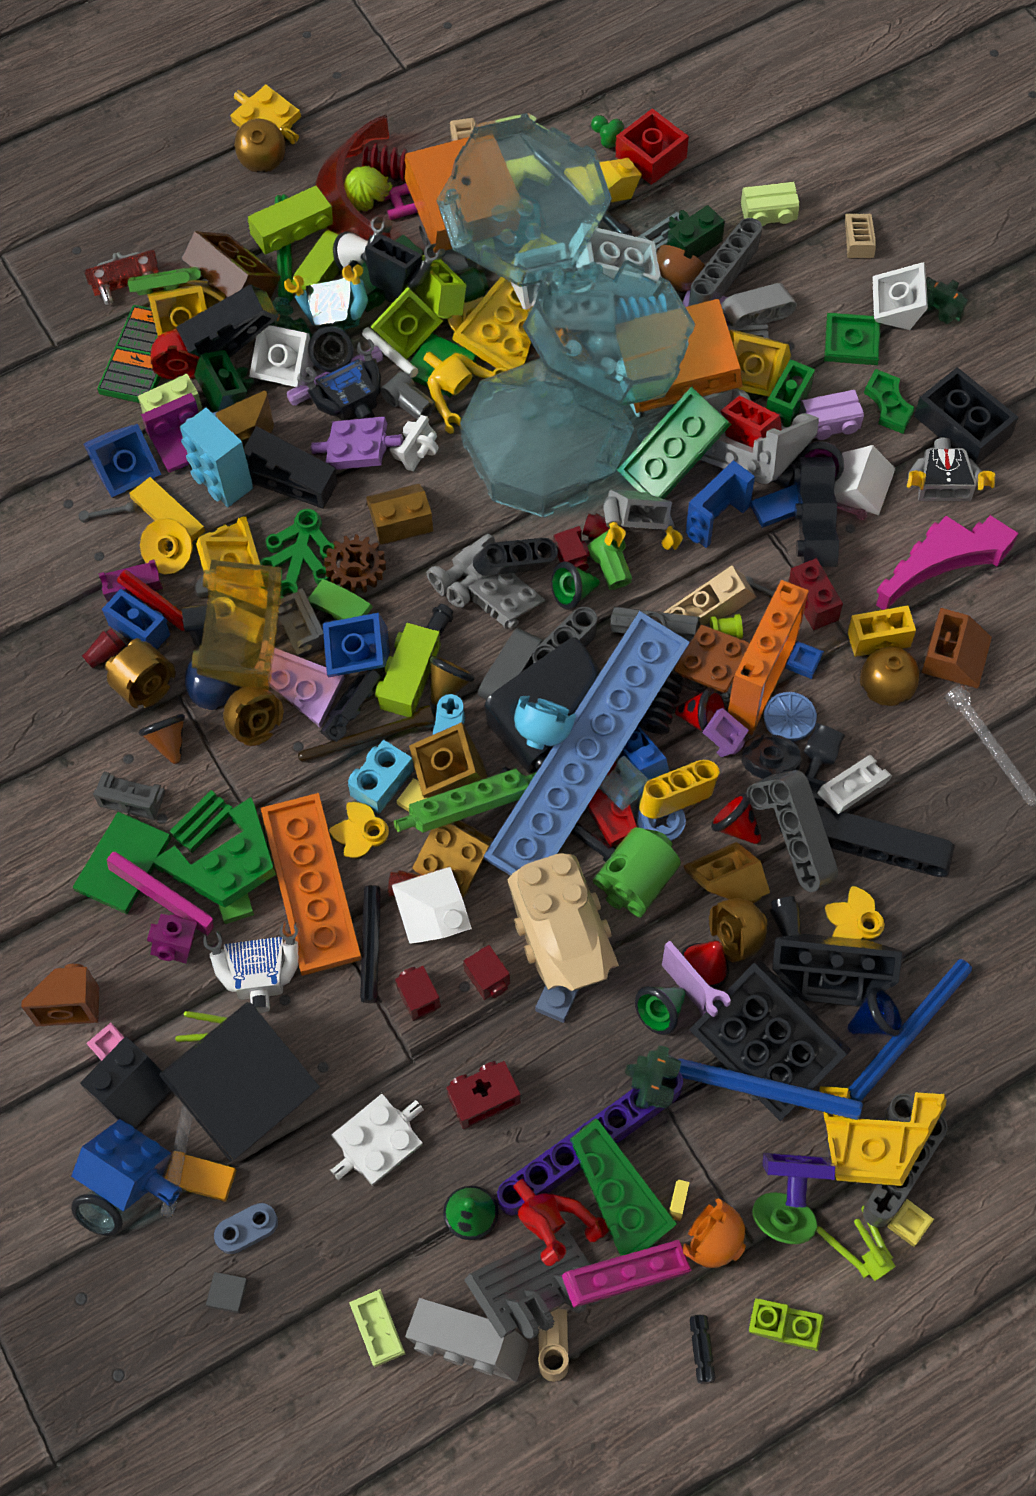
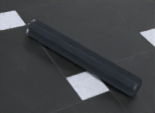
M368 885L364 888L360 998L363 1003H375L378 993L381 888L377 885Z

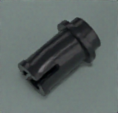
M439 604L433 608V615L426 626L428 629L439 631L440 636L448 622H452L454 613L450 607L444 604Z

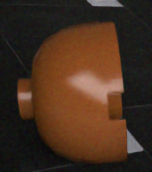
M661 245L656 251L662 280L659 284L661 285L660 290L669 295H674L675 292L684 293L691 290L693 281L705 267L704 263L694 255L691 259L684 256L685 250L674 246Z

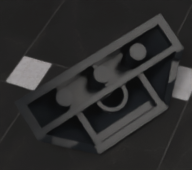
M813 934L776 937L772 970L801 1000L862 1007L863 1002L867 999L869 990L873 987L886 991L899 983L902 951L861 939Z

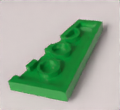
M598 1119L592 1120L570 1138L620 1256L649 1248L677 1225Z

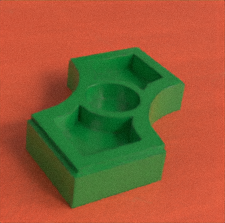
M875 369L865 387L864 394L870 397L879 408L880 418L878 424L904 434L915 408L902 398L899 392L900 378Z

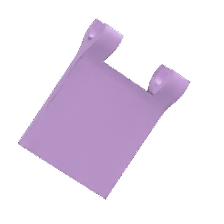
M671 941L665 944L662 966L680 988L685 990L686 995L700 1010L701 1016L706 1012L713 1017L717 1015L718 1010L713 1005L715 1000L722 1001L726 1007L730 1005L731 1000L727 993L710 987Z

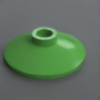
M777 1192L763 1194L755 1201L752 1210L753 1218L758 1227L771 1238L787 1244H802L814 1236L817 1229V1221L808 1206L802 1208L786 1206L787 1194Z

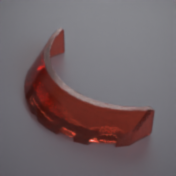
M387 114L375 118L355 132L327 158L319 171L315 186L319 188L332 206L333 224L327 227L332 232L337 234L345 231L354 232L367 241L370 234H374L371 228V221L364 217L349 200L344 188L342 174L345 159L362 153L367 142L389 139ZM391 231L388 233H382L383 235L391 238Z

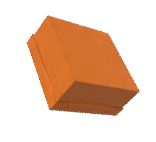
M492 131L405 154V181L431 244L436 243L433 249L434 253H437L439 249H445L446 251L518 231L520 216L523 215L524 207Z

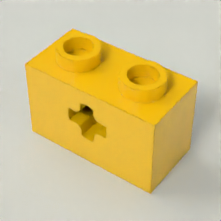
M902 606L852 615L847 633L854 656L858 657L869 655L877 649L889 646L901 649L909 648L913 642L916 628L909 606Z

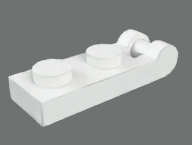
M868 755L822 785L817 794L840 814L878 787H883L891 779L892 775L886 769L882 770L876 765L877 760Z

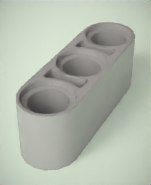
M776 283L729 296L722 302L721 307L725 318L731 326L762 325L784 319L795 311L797 303L783 284Z

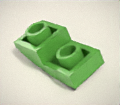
M324 579L321 580L308 598L312 608L331 614L335 620L367 615L372 609V605L369 602Z

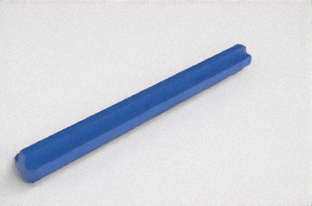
M959 959L903 1024L901 1034L889 1040L848 1088L850 1099L861 1102L971 973L972 966L969 963Z
M685 1059L676 1060L674 1068L685 1079L858 1120L862 1114L863 1104L860 1101Z

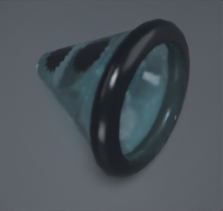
M94 1191L79 1195L73 1200L71 1204L72 1214L77 1222L87 1230L95 1234L110 1236L117 1234L122 1229V1210Z

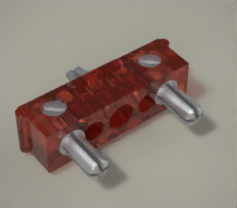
M149 250L122 256L120 252L114 253L113 259L99 263L96 267L86 269L84 273L87 283L92 286L94 295L102 294L104 303L109 305L105 293H107L110 304H112L113 298L110 291L128 286V280L131 277L159 273L155 251Z

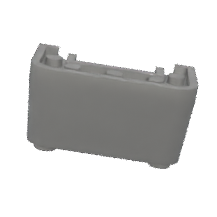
M738 388L703 397L720 414V410L739 395L751 401L749 395ZM806 413L800 414L793 419L792 426L788 428L782 426L781 431L773 428L767 431L766 438L761 437L754 440L753 448L725 436L724 432L700 460L723 469L734 460L755 476L754 481L768 484L777 480L814 439L818 431L819 418Z

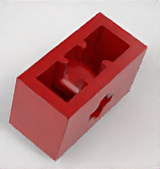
M740 395L720 410L721 415L731 423L730 427L725 431V436L752 448L754 447V440L761 437L766 438L768 430L773 428L782 430L779 414Z

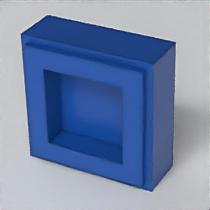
M797 641L785 669L812 679L824 651Z

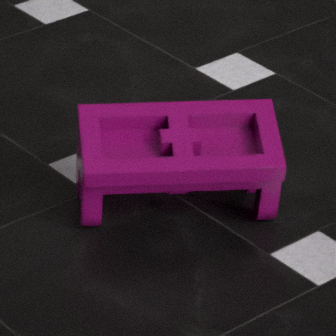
M155 559L149 560V563L109 573H98L103 586V595L107 602L120 589L131 596H135L117 582V578L123 570L131 572L154 591L163 589Z

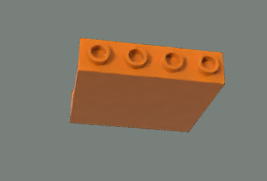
M719 299L615 325L616 338L636 413L675 404L690 387H693L702 397L743 387L740 365Z

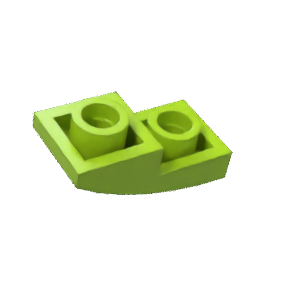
M755 1298L749 1333L785 1344L818 1351L824 1316L822 1314L792 1309L786 1304Z

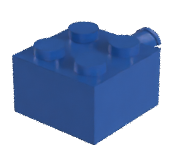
M121 1119L82 1146L71 1176L123 1212L148 1192L165 1202L166 1205L171 1206L177 1200L182 1190L181 1187L176 1186L163 1177L171 1152Z

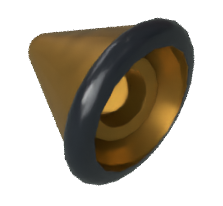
M430 657L431 702L434 706H437L441 697L448 694L454 695L469 682L474 681V675L467 670L440 657Z

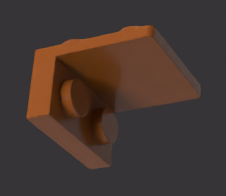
M700 625L674 670L682 677L725 693L731 686L734 675L750 643Z

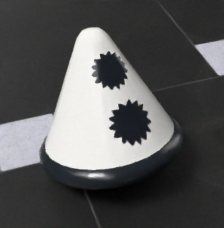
M345 231L340 233L333 244V257L338 268L342 271L345 266L350 265L353 272L355 265L361 266L365 263L363 254L368 241L354 232Z

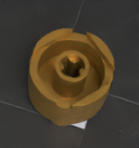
M140 638L133 639L126 648L117 656L111 657L105 665V669L108 671V684L133 708H138L139 705H143L145 708L150 707L162 699L170 689V686L167 684L170 677L174 679L176 673L174 665L150 643L142 641Z

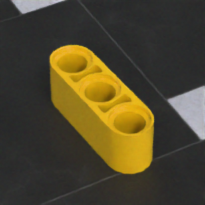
M703 759L650 779L644 786L639 804L640 812L648 818L657 819L709 798L713 794L719 776L718 766L710 760Z

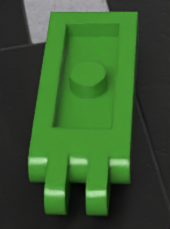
M198 267L131 277L128 280L130 292L137 291V295L153 293L152 288L163 287L164 291L179 288L180 283L198 280L201 276V270Z

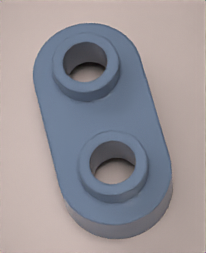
M254 1204L220 1222L214 1232L215 1243L222 1252L236 1254L271 1236L278 1226V1217L274 1209L268 1204ZM260 1214L265 1215L266 1220L263 1224H255L256 1216ZM229 1230L236 1231V1235L232 1240L225 1239V1234Z

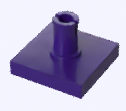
M763 1153L762 1166L767 1175L788 1176L786 1206L807 1207V1178L835 1180V1165L828 1157Z

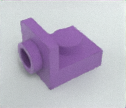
M721 708L716 711L702 733L720 747L717 754L720 757H724L729 754L734 755L740 751L745 743L743 738L749 730L726 710Z

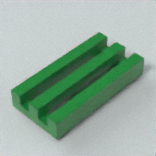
M211 790L169 832L172 837L193 853L230 816L228 811L233 809V807L229 804L227 805L221 797H217L216 793ZM221 808L222 811L189 842L188 839Z

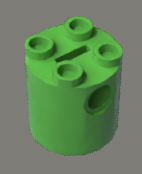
M635 827L630 830L592 881L608 895L606 901L612 907L620 910L623 906L632 914L641 918L678 870L681 861L676 852L671 848L673 844L666 835L659 831Z

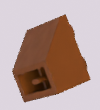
M940 608L921 673L979 688L992 637L969 615Z

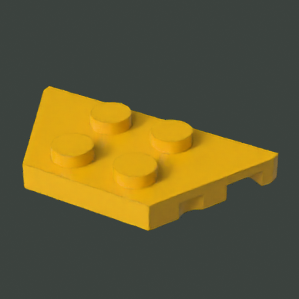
M240 517L237 523L229 527L225 524L217 528L215 532H208L200 536L196 546L208 589L268 610L272 602L247 518Z

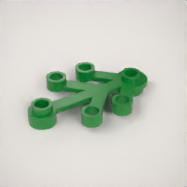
M312 509L299 511L293 525L277 534H270L266 538L268 551L277 554L260 560L261 569L265 577L273 576L276 573V567L291 559L286 580L279 582L275 588L278 601L287 593L293 594L298 592L297 582L303 560L312 570L316 584H319L322 579L331 581V577L318 578V575L326 574V568L322 566L308 546L311 536L320 547V554L323 560L327 558V554L324 552L328 548L334 549V544L330 543L320 530L322 526L320 515ZM307 522H311V523H312V524H310V525H304V524L307 523ZM298 535L296 543L282 550L284 542ZM273 541L279 542L275 546L270 545ZM266 565H272L270 569L263 568Z

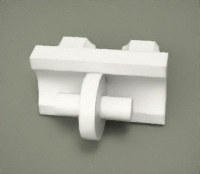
M421 415L417 422L407 421L403 427L405 440L401 446L390 447V452L394 459L402 461L406 470L414 471L421 458H424L426 454L435 455L439 449L435 442L437 434L430 427L428 416Z

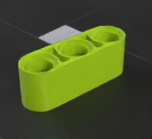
M330 230L325 231L295 272L294 276L299 275L304 280L303 290L307 291L306 286L312 288L316 284L331 282L340 269L333 257V244L339 234ZM293 278L292 284L297 287V284ZM329 285L321 286V290H326ZM314 288L309 289L310 296L316 298V295L312 293Z

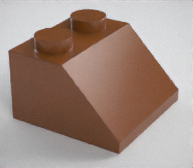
M81 964L65 965V968L54 969L22 1000L21 1007L36 1027L98 1023L99 986L87 967Z

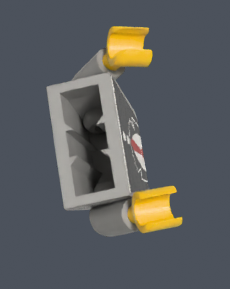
M939 438L935 440L934 448L927 449L924 458L917 459L909 471L907 488L911 486L919 487L918 501H971L976 485H978V490H983L984 486L995 488V473L992 471H982L972 459L968 458L966 450L963 448H951L950 439Z
M611 489L603 505L606 526L610 528L604 539L606 545L610 546L614 539L618 543V547H620L626 535L625 530L619 526L621 525L623 527L661 529L667 534L661 542L662 546L666 550L673 546V549L676 550L681 544L683 536L680 532L673 529L675 525L670 515L672 502L645 492Z

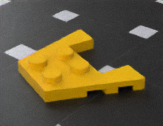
M820 1086L819 1092L850 1099L848 1088ZM915 1092L910 1122L870 1119L855 1120L823 1112L831 1159L835 1165L836 1180L902 1186L946 1106L945 1094Z

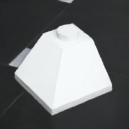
M451 867L392 885L409 944L441 939L472 929Z

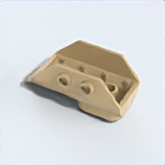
M564 853L555 854L522 866L507 879L518 917L514 919L518 935H524L528 944L524 946L529 964L535 963L537 971L548 990L559 986L566 987L571 991L606 980L609 970L619 966L608 939L612 936L610 927L606 919L601 921L598 910H601L598 896L595 892L590 893L576 856Z

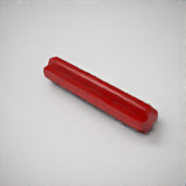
M128 570L121 572L117 578L119 584L152 609L160 612L181 631H185L182 611Z

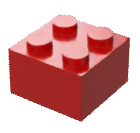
M652 108L616 136L615 157L617 159L629 158L642 174L641 178L652 185L687 158L689 136Z

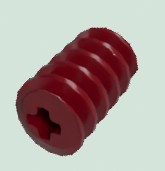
M374 143L372 150H369V147L366 146L362 166H370L378 170L385 177H388V179L392 177L394 181H398L401 178L406 183L405 154L408 151L404 149L400 156L398 155V148L394 147L390 154L388 152V145H384L382 151L379 152L378 144Z

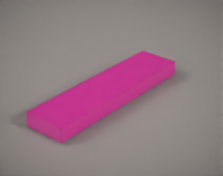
M112 852L106 859L110 871L175 915L181 916L185 920L197 922L196 929L206 934V936L213 930V917L117 852Z
M676 1240L570 1270L561 1276L572 1306L575 1308L687 1275L691 1272V1268L686 1256L683 1254L680 1241Z

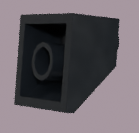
M126 1036L80 1082L85 1091L117 1121L121 1119L125 1123L130 1124L136 1130L172 1093L171 1089L159 1076L162 1070Z

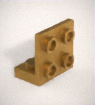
M461 820L432 829L419 853L413 870L420 875L451 867L463 898L466 896L484 860L483 856L494 839Z

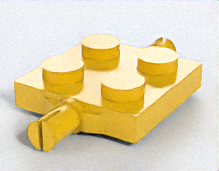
M266 84L251 97H248L241 90L235 92L234 99L242 105L230 115L234 124L241 127L242 124L251 119H267L279 128L283 137L290 141L291 144H295V141H298L299 135L293 132L291 127L301 118V113L294 105Z

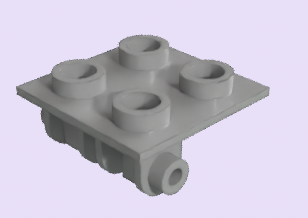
M514 573L491 575L468 586V589L471 590L470 596L472 601L484 609L486 613L491 612L490 616L492 618L497 617L496 620L505 629L510 628L513 630L519 622L516 619L517 617L545 602L543 597Z

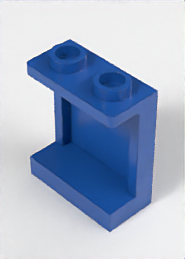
M734 460L726 466L689 502L686 524L688 537L693 542L700 543L707 548L711 544L714 519L730 504L741 513H744L750 507L755 476Z

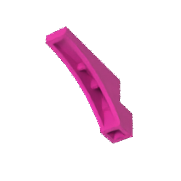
M991 515L984 523L978 522L972 531L945 516L939 524L934 522L926 533L927 538L923 542L918 541L913 546L908 560H901L893 572L895 575L890 580L886 578L877 589L879 597L876 606L882 610L888 609L897 599L913 587L947 571L982 564H993L997 567L1012 550L1019 533Z

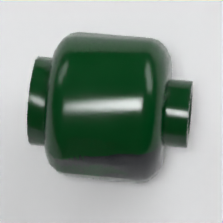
M469 267L455 272L466 284L465 303L486 295L489 287L482 270L478 271L475 267Z

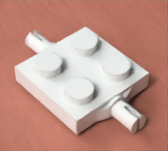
M381 1094L336 1130L332 1137L342 1148L345 1159L330 1169L335 1178L339 1181L354 1168V1170L363 1174L368 1182L374 1186L423 1144L412 1131L410 1121L424 1111L422 1106L415 1100L401 1112L394 1108L385 1096Z

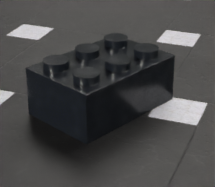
M958 367L919 397L914 415L915 418L939 438L950 439L951 448H963L966 450L968 458L972 459L976 465L1012 436L1019 418Z

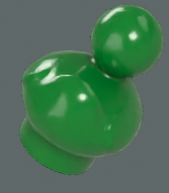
M602 115L595 116L591 121L592 129L596 133H600L602 146L604 148H616V136L625 129L623 122L620 119H613L608 123V120Z

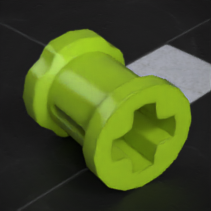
M740 614L717 619L715 616L710 617V628L738 639H743V626Z

